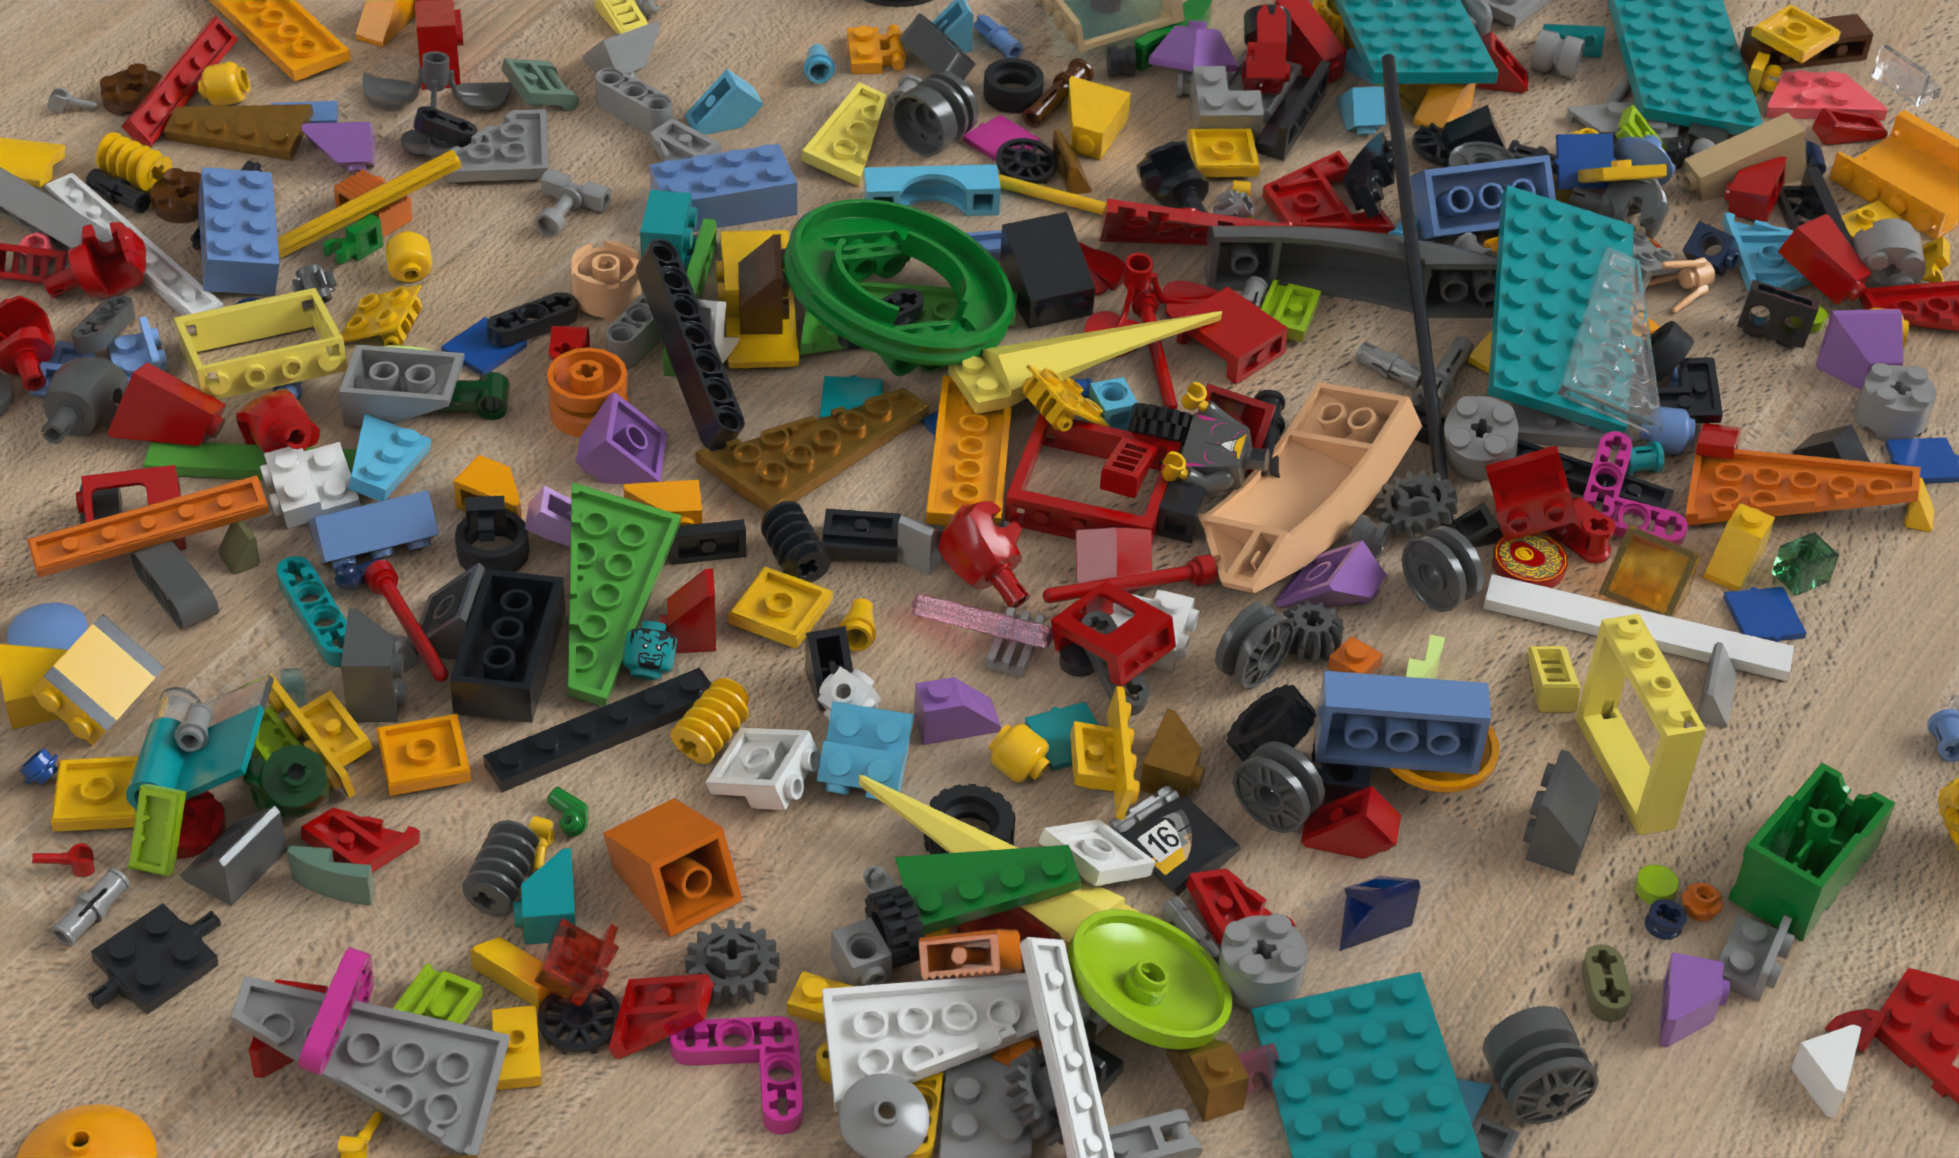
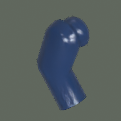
M1805 137L1806 163L1809 167H1819L1821 173L1824 174L1826 172V164L1822 149L1819 145L1808 141Z
M379 558L356 566L349 562L339 564L335 569L336 576L334 580L336 585L343 590H351L366 583L364 579L366 568L371 563L378 561Z

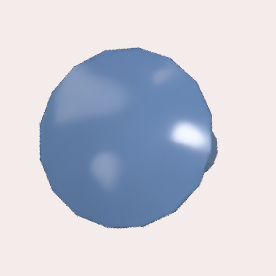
M1646 135L1644 138H1620L1613 147L1614 158L1617 160H1632V166L1666 164L1667 176L1665 178H1657L1660 185H1665L1671 179L1676 169L1670 157L1661 148V140L1656 136Z
M59 602L42 603L27 608L13 619L8 626L7 640L10 645L69 650L87 631L88 622L83 612L72 605Z

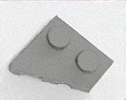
M674 118L669 119L650 132V143L662 162L721 153V143Z

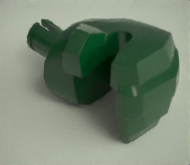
M291 745L282 747L273 752L266 762L262 756L249 760L246 774L243 775V781L250 786L253 802L258 812L276 806L280 811L282 822L295 820L313 813L329 800V782L326 767L320 755L307 746Z

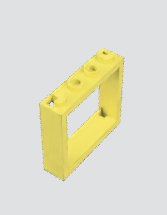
M316 288L174 318L180 350L197 389L217 400L347 371L348 368L343 337ZM312 299V308L303 310L302 301ZM195 324L196 333L189 334L186 326ZM314 327L320 338L317 341L207 365L202 364L197 353ZM216 371L217 378L209 379L207 373Z
M1640 614L1602 619L1578 707L1576 721L1637 835L1675 829L1706 728ZM1626 676L1660 735L1651 767L1618 709ZM1690 721L1693 727L1684 728V723Z

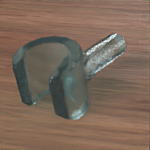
M281 669V686L286 693L295 692L298 707L301 708L308 703L305 696L306 686L302 669Z

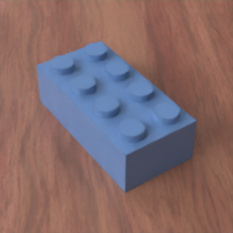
M767 144L755 148L730 150L724 153L698 155L693 158L674 161L666 160L662 163L649 164L650 190L692 193V207L698 208L697 226L692 228L693 232L700 231L703 218L714 219L717 222V228L797 215V181L779 144Z
M1550 155L1429 169L1410 176L1416 218L1418 219L1417 225L1419 226V240L1425 241L1456 238L1467 232H1471L1474 235L1499 232L1501 195L1507 185L1556 200Z
M202 167L198 192L203 291L275 295L280 262L272 173L256 170L245 171Z
M1324 671L1314 725L1315 762L1478 775L1491 722L1488 683Z

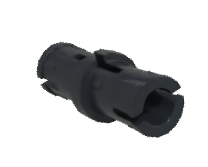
M96 168L91 170L86 177V185L105 195L107 200L113 204L121 203L136 213H144L149 208L151 202L149 194L130 186L128 180L124 178H114L101 169Z

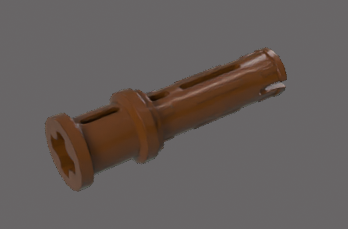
M1081 58L1073 59L1065 72H1060L1054 77L1053 85L1029 108L1024 110L1022 117L1028 126L1038 127L1050 113L1065 99H1068V86L1071 76L1087 81L1093 80L1094 71L1087 61Z

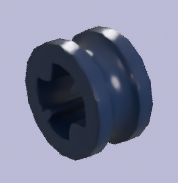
M1659 899L1650 906L1649 913L1645 918V927L1656 938L1672 940L1681 934L1687 920V915L1683 907L1675 901Z

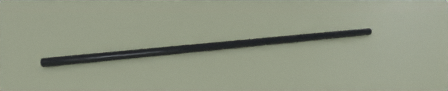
M1386 54L1381 60L1433 474L1436 472L1440 473L1442 481L1449 479L1398 79L1395 57L1392 54ZM1451 515L1452 523L1450 525L1441 523L1440 526H1452L1454 524V516Z

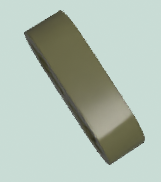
M1603 944L1594 945L1587 950L1582 964V977L1589 1008L1597 1018L1603 1021H1619L1625 1017L1631 1001V990L1624 960L1615 948ZM1600 963L1603 964V967L1605 969H1609L1608 974H1603L1602 966ZM1605 991H1609L1610 999L1613 1003H1610L1608 997H1604Z

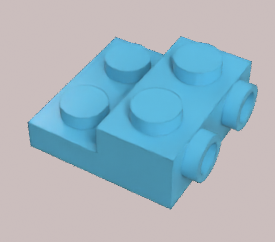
M833 701L826 741H823L817 781L826 783L825 791L849 795L850 787L863 789L859 785V775H863L901 793L914 715ZM866 791L865 798L878 800Z

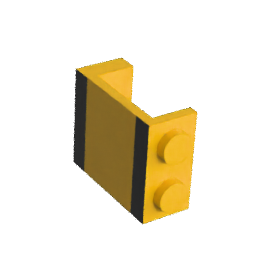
M102 614L29 692L37 698L38 703L45 710L55 713L62 719L75 736L86 740L93 746L165 667Z

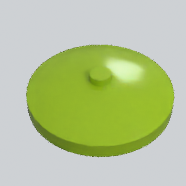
M1114 909L1100 911L1088 916L1080 923L1068 944V960L1074 985L1078 992L1103 1019L1133 1038L1168 1049H1193L1214 1040L1229 1019L1232 1010L1231 989L1223 979L1216 961L1189 935L1161 919L1130 910Z

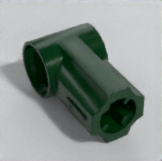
M496 372L485 373L478 380H457L449 406L437 411L476 412L486 420H499L507 413L510 382L506 376Z

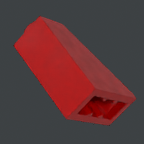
M1275 0V5L1287 8L1291 14V42L1286 46V61L1302 65V75L1311 78L1320 62L1324 60L1331 62L1328 84L1343 77L1347 50L1308 0Z
M1827 214L1796 227L1777 251L1836 305L1849 299L1853 302L1859 298L1867 288L1864 285L1865 281L1872 274L1832 218Z
M147 362L132 373L107 435L118 439L200 446L210 437L216 438L222 430L225 419L221 416L227 404Z

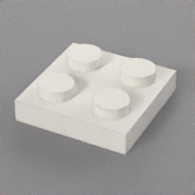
M1100 819L1043 828L1038 842L1042 846L1069 845L1080 878L1085 883L1097 887L1151 876L1156 861Z

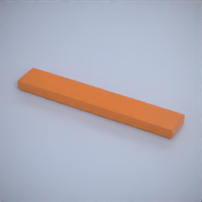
M256 475L27 539L37 576L40 578L268 514L269 509L259 478Z

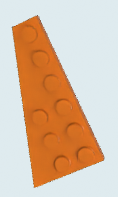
M1735 449L1733 459L1696 455L1695 451L1685 519L1688 525L1726 522L1730 520L1740 503L1774 517L1917 502L1921 467Z

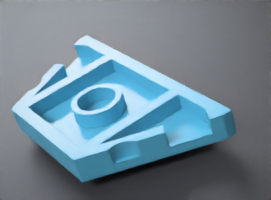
M1724 213L1722 225L1725 233L1734 236L1738 243L1740 255L1737 265L1748 292L1753 279L1788 291L1811 283L1777 252L1794 230L1774 227L1755 220L1754 225L1750 226L1734 221L1735 214Z

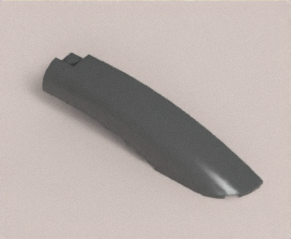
M1209 226L1205 279L1208 287L1221 291L1228 286L1233 291H1243L1246 281L1250 277L1256 276L1262 278L1267 283V291H1269L1273 279L1279 280L1278 285L1287 286L1288 283L1320 290L1322 291L1321 295L1368 302L1413 313L1403 236L1324 227ZM1418 239L1428 318H1493L1497 258L1450 245Z

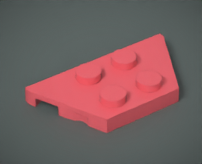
M1800 70L1796 72H1783L1769 100L1765 117L1776 118L1788 112L1793 118L1816 119L1822 108L1875 115L1878 120L1885 121L1888 110L1887 107L1845 73L1836 71L1821 73Z

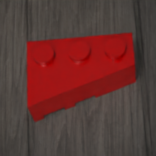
M453 0L415 1L420 68L423 66V55L425 53H445L449 56V70L454 71L455 84H461L457 47L464 46L461 10L454 9ZM422 83V90H427L425 84ZM449 83L445 86V89L450 88Z

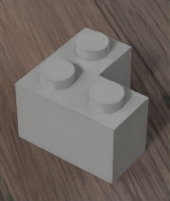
M1194 66L1189 89L1193 128L1252 129L1253 138L1256 140L1260 134L1264 117L1261 90H1228L1225 66Z

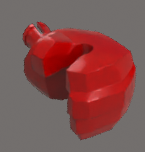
M122 222L109 223L113 237L109 242H102L98 239L92 224L83 226L80 245L69 249L67 252L70 267L43 277L46 291L54 299L65 292L81 286L90 298H108L121 295L140 286L143 283L147 269L146 248L143 240Z
M18 295L11 299H5L0 303V369L9 374L20 375L22 386L24 389L27 388V391L40 390L46 385V378L40 364L42 361L49 362L55 351L54 332L46 312L37 303Z
M288 389L261 395L245 404L236 413L237 425L245 444L257 445L264 453L286 447L292 449L303 448V451H305L307 447L317 444L320 437V428L309 418L301 403Z
M992 501L962 505L953 514L950 522L941 534L938 545L941 555L950 568L976 590L985 589L993 585L1002 596L1007 607H1020L1030 597L1012 572L1022 559L1016 544L1023 528L1017 521L1010 523L1005 528L997 527L992 520L1001 511V508Z

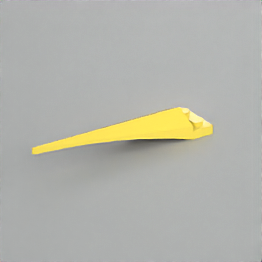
M1222 311L982 349V357L972 356L969 359L963 360L961 364L949 365L948 373L976 414L1010 408L1027 399L1023 394L1022 384L1027 378L1033 376L1026 368L1028 364L1040 370L1047 367L1064 380L1066 377H1071L1131 350L1182 332L1221 320Z
M859 775L860 787L894 810L948 853L1017 848L877 781ZM1081 878L1082 889L1014 908L1047 939L1064 940L1066 951L1076 929L1088 916L1100 911L1114 909L1139 911L1125 904L1124 897L1101 886L1089 885Z

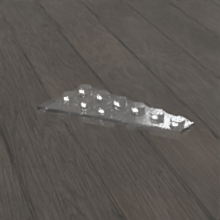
M1607 247L1602 255L1557 394L1658 437L1663 429L1640 260Z

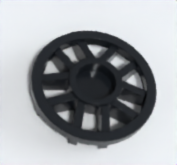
M1430 123L1429 127L1421 125L1412 138L1414 150L1424 160L1437 166L1448 167L1449 154L1453 149L1447 146L1443 128L1437 127L1434 123Z
M1016 138L1006 141L999 147L996 155V164L1000 170V175L1034 184L1042 182L1046 184L1056 171L1057 158L1054 152L1042 142L1029 138ZM1020 145L1019 150L1012 148V146ZM1025 145L1032 146L1033 150L1025 149ZM1037 149H1040L1045 154H1037Z
M591 983L567 984L552 991L543 1000L538 1011L539 1030L546 1040V1044L549 1047L552 1045L560 1049L564 1055L568 1052L580 1053L588 1051L594 1054L597 1053L598 1048L606 1043L610 1044L620 1006L614 995L599 985ZM586 992L585 1000H575L574 993ZM569 994L568 1004L556 1001ZM593 994L602 997L604 1000L592 1003ZM610 1009L613 1011L612 1013L599 1014ZM549 1010V1011H552V1012H555V1013H558V1014H561V1015H553V1014H546V1013H547V1011ZM612 1024L608 1030L603 1027L604 1025ZM546 1025L554 1026L555 1028L550 1032ZM595 1032L599 1038L592 1040L589 1033ZM564 1033H569L565 1041L559 1039ZM578 1038H580L583 1041V1043L575 1042L578 1040Z

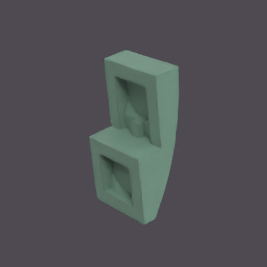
M289 845L288 857L292 880L315 893L329 898L362 905L372 904L375 891L371 865L334 862L332 849Z

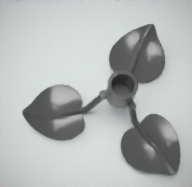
M428 52L423 55V66L419 68V76L415 84L403 80L377 78L367 73L363 75V92L365 97L372 104L385 108H400L407 101H415L419 96L422 83L425 84L427 90L431 91L430 107L437 108V92L443 91L448 83L454 98L462 99L465 106L474 109H495L501 107L506 102L513 88L511 82L463 83L456 85L454 71L449 70V56L442 52ZM416 129L409 130L401 136L402 147L414 154H427L437 157L455 147L454 145L424 135Z

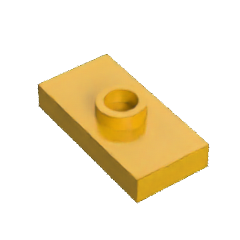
M1879 200L1841 216L1852 240L1855 234L1862 228L1864 231L1872 228L1875 221L1888 218L1901 219L1899 215Z
M536 1005L491 1009L493 1031L510 1035L497 1090L542 1086Z

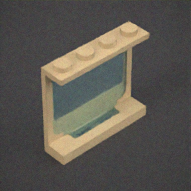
M1036 0L1037 4L1041 3L1043 5L1046 15L1053 18L1056 28L1064 32L1067 42H1072L1079 52L1185 21L1182 0Z

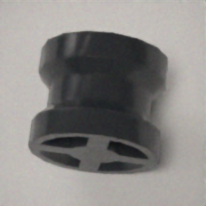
M1109 45L1107 48L1108 77H1116L1118 74L1134 77L1136 71L1135 46L1127 45L1125 48H1117L1115 45Z

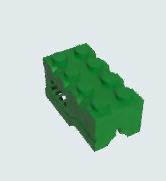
M1822 762L1793 797L1790 795L1786 797L1748 842L1743 853L1744 860L1737 881L1731 889L1728 900L1778 929L1784 915L1792 918L1787 933L1794 935V938L1803 942L1817 924L1821 914L1831 907L1841 889L1851 882L1861 864L1867 862L1879 847L1895 802L1875 791L1869 795L1858 794L1854 801L1849 799L1852 789L1845 783L1843 773Z

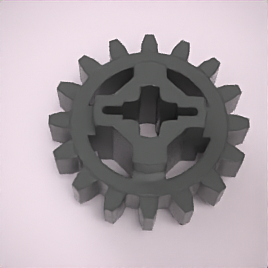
M1422 470L1419 476H1414L1411 471H1407L1405 479L1394 476V485L1384 484L1382 486L1383 494L1376 496L1378 503L1376 509L1379 521L1390 524L1393 535L1396 537L1403 532L1407 533L1408 539H1412L1415 533H1420L1423 536L1428 530L1440 526L1441 523L1450 525L1452 523L1451 515L1458 512L1456 490L1452 488L1449 479L1441 481V476L1438 472L1431 477L1427 476L1426 470Z
M729 920L727 928L721 929L719 925L713 923L711 924V934L708 935L702 931L697 933V943L688 944L685 969L688 975H709L714 983L712 994L714 995L715 1005H719L723 998L730 999L731 1006L736 1007L738 998L744 997L751 1004L754 1003V993L756 991L765 996L769 993V983L777 982V970L780 969V954L776 952L775 939L766 940L765 929L762 928L754 933L751 931V922H746L742 928H736L734 921Z
M1033 1047L1009 1063L1011 1070L1004 1074V1078L1011 1086L1005 1089L1004 1093L1014 1099L1015 1104L1010 1107V1111L1018 1112L1021 1117L1019 1125L1022 1128L1028 1125L1032 1127L1034 1139L1037 1140L1044 1135L1047 1145H1052L1057 1141L1062 1145L1064 1141L1043 1048L1038 1051Z

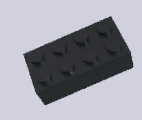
M486 569L450 677L453 714L533 723L566 611L563 577Z

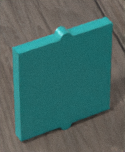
M851 375L850 377L824 376L820 418L830 416L832 409L841 406L846 410L864 405L865 399L882 394L883 379L857 378L856 375Z
M1086 702L1063 708L1052 707L1051 711L1025 717L1026 726L1048 743L1049 750L1045 758L1050 761L1049 767L1052 771L1072 766L1070 731L1074 721L1099 725Z

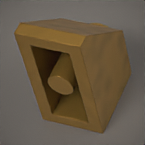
M1167 708L1143 762L1140 791L1154 795L1162 787L1170 786L1174 791L1178 792L1179 797L1186 795L1189 798L1192 789L1199 791L1204 778L1205 767L1199 766L1201 747L1175 710Z
M1214 1039L1198 1048L1183 1050L1167 1049L1166 1055L1204 1122L1244 1109L1250 1077L1230 1043Z

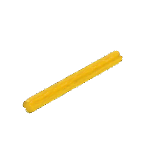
M449 150L277 237L279 257L284 258L460 169L462 165L456 152Z

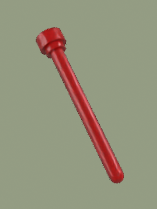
M1151 287L1143 293L1133 294L1131 302L1132 311L1142 318L1143 323L1155 322V313L1159 308L1158 297ZM1158 340L1148 344L1162 403L1164 407L1177 409L1178 404L1162 341Z
M1210 554L1195 556L1186 563V566L1048 588L1044 590L1042 597L1046 603L1080 599L1104 581H1108L1124 591L1189 581L1191 584L1195 583L1197 586L1215 584L1217 580V566Z
M385 560L371 563L364 572V579L373 593L384 596L434 680L437 682L446 681L449 677V672L397 589L399 577L394 567Z

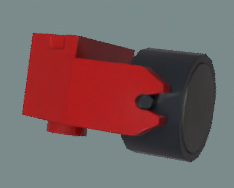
M1262 4L1254 6L1244 14V42L1247 48L1241 68L1242 90H1261V94H1281L1284 82H1289L1290 63H1286V46L1291 42V14L1287 8L1280 5Z

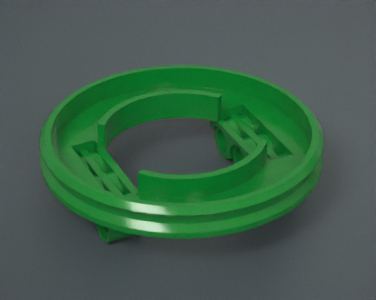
M848 199L819 206L804 214L797 221L792 229L784 252L783 266L787 282L806 310L839 336L855 345L877 353L889 370L896 376L907 375L918 366L924 372H933L940 369L943 365L961 364L963 360L969 359L972 356L980 358L983 356L982 349L997 347L1002 342L1009 323L1013 318L1015 310L1013 289L995 258L975 239L956 226L913 207L873 199ZM912 257L933 268L945 278L957 296L958 310L954 319L894 326L899 307L875 297L856 282L866 280L873 273L885 279L894 277L903 270L906 263Z

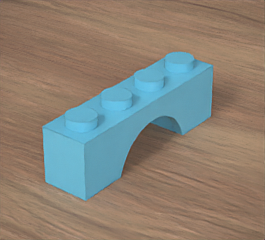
M997 164L864 167V199L888 201L906 206L923 201H941L959 208L965 216L999 215L1001 187Z

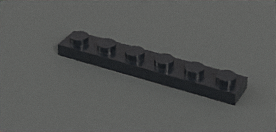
M700 668L694 669L483 755L484 766L500 790L505 792L682 719L685 713L692 708L696 700L700 699L704 691L712 683Z

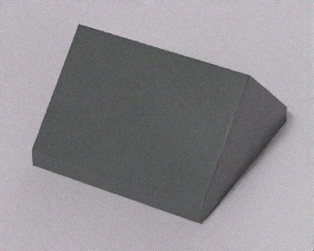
M480 563L429 595L419 624L440 658L457 659L485 574V567ZM412 644L415 654L419 655L414 645Z
M272 806L234 821L180 876L185 882L232 906L287 852L280 811L276 806Z

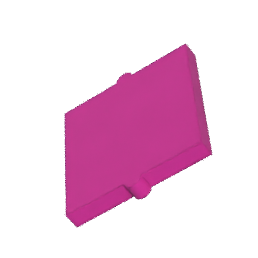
M1002 115L993 118L985 124L980 123L978 128L963 136L965 143L996 161L999 147L1006 141L1016 138H1029L1041 142V139ZM1020 145L1012 146V148L1019 150ZM1025 145V149H1033L1032 146Z

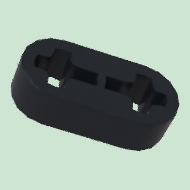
M428 106L419 107L413 121L414 128L420 133L460 148L471 143V136L477 133V127L473 123Z

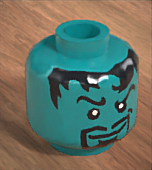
M643 621L642 628H633L627 632L622 661L624 666L631 670L630 676L660 681L662 680V675L672 672L677 639L672 633L665 631L666 624Z

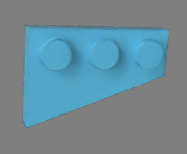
M365 413L349 489L378 501L386 500L428 454L432 439L420 435L415 430L399 427Z

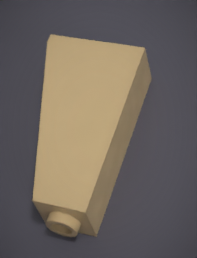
M1787 112L1684 159L1685 174L1682 175L1684 185L1689 192L1693 191L1701 201L1721 198L1725 195L1728 182L1734 181L1740 169L1779 156L1787 157L1785 184L1800 181L1803 179L1806 169L1805 130Z

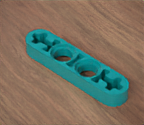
M291 556L281 560L276 568L281 591L323 660L333 667H341L347 620L310 561L301 556ZM293 574H296L298 577H301L302 581L297 583V580ZM307 595L319 596V599L314 602L305 603L300 601L302 597ZM323 619L335 621L327 627L315 625L316 622ZM337 639L342 649L333 646V640Z

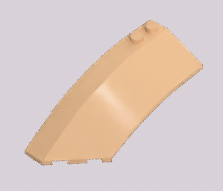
M1323 382L1316 384L1283 436L1275 445L1272 458L1276 455L1279 457L1280 478L1271 475V464L1269 461L1267 475L1262 476V471L1254 470L1244 480L1242 487L1232 491L1207 513H1198L1212 557L1218 569L1221 583L1224 587L1257 593L1307 566L1354 524L1381 491L1382 486L1387 483L1422 428V424L1408 396Z

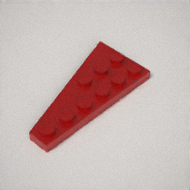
M1107 198L1099 229V242L1208 246L1207 233L1209 226L1297 225L1288 221L1276 223L1199 212L1198 209L1191 207L1178 209Z
M1959 280L1866 288L1859 297V301L1865 310L1871 308L1900 309L1904 320L1909 321V325L1959 331Z

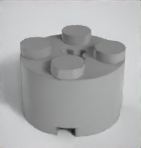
M1894 218L1881 219L1873 222L1872 228L1866 231L1862 228L1853 237L1854 250L1872 273L1864 283L1867 288L1917 284L1924 276L1926 265L1921 236L1918 230L1916 232L1909 222Z
M1876 363L1866 375L1854 412L1855 420L1863 430L1866 426L1874 431L1873 437L1881 441L1914 439L1916 435H1922L1925 431L1936 399V389L1928 379V372L1922 367L1911 366L1908 368Z
M1464 396L1450 410L1444 426L1446 459L1459 475L1471 480H1489L1485 468L1486 465L1516 457L1518 421L1514 414L1515 411L1510 404L1488 396Z
M1285 915L1250 916L1230 922L1226 926L1218 961L1219 970L1231 989L1232 1006L1237 1003L1246 1007L1249 1014H1252V1008L1293 1000L1300 993L1308 950L1304 938L1292 926L1290 919Z

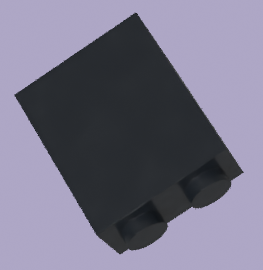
M1067 212L1002 224L1000 266L1006 274L1013 292H1017L1016 308L1028 328L1093 315L1095 286Z

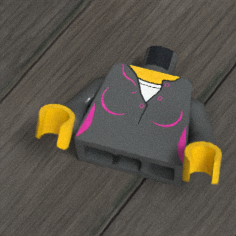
M1192 382L1187 388L1188 393H1185L1181 399L1182 406L1188 410L1198 408L1200 412L1194 413L1182 455L1178 452H1169L1164 458L1163 464L1165 467L1162 470V476L1167 481H1175L1177 478H1180V482L1204 487L1205 496L1228 489H1239L1243 485L1247 469L1267 470L1269 450L1252 448L1250 429L1228 415L1211 400L1205 401L1204 399L1207 396L1206 388L1199 382Z

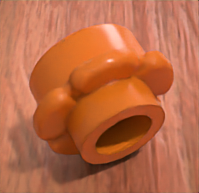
M1693 883L1682 894L1684 910L1694 920H1712L1723 909L1722 894L1710 884Z

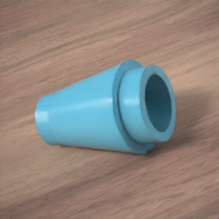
M815 44L808 50L804 64V74L810 81L822 84L833 77L835 64L825 47Z

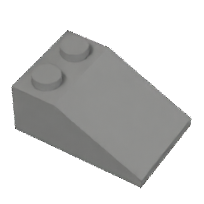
M356 344L339 389L344 425L362 426L365 413L394 424L448 407L464 362V353Z

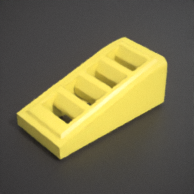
M594 0L596 11L617 35L648 24L634 0Z
M1528 647L1527 655L1539 711L1542 713L1576 712L1578 709L1580 685L1567 647ZM1542 663H1560V664H1542Z

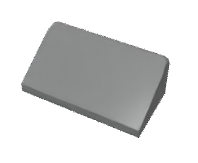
M1721 642L1714 644L1698 716L1703 723L1726 728L1729 723L1737 676L1724 644Z

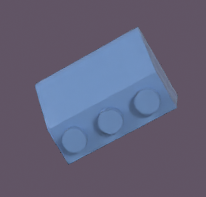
M428 490L317 516L307 521L322 564L332 562L334 569L344 562L355 564V556L369 552L371 560L394 554L392 547L407 544L409 550L431 545V537L439 535Z

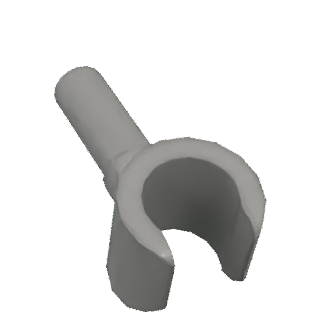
M63 88L54 89L47 104V108L56 113H63L67 105L96 110L97 102L72 97Z

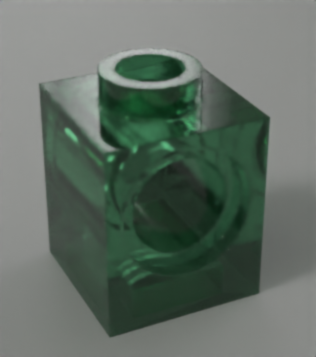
M1812 532L1780 545L1772 573L1797 596L1830 582L1839 554L1818 534Z

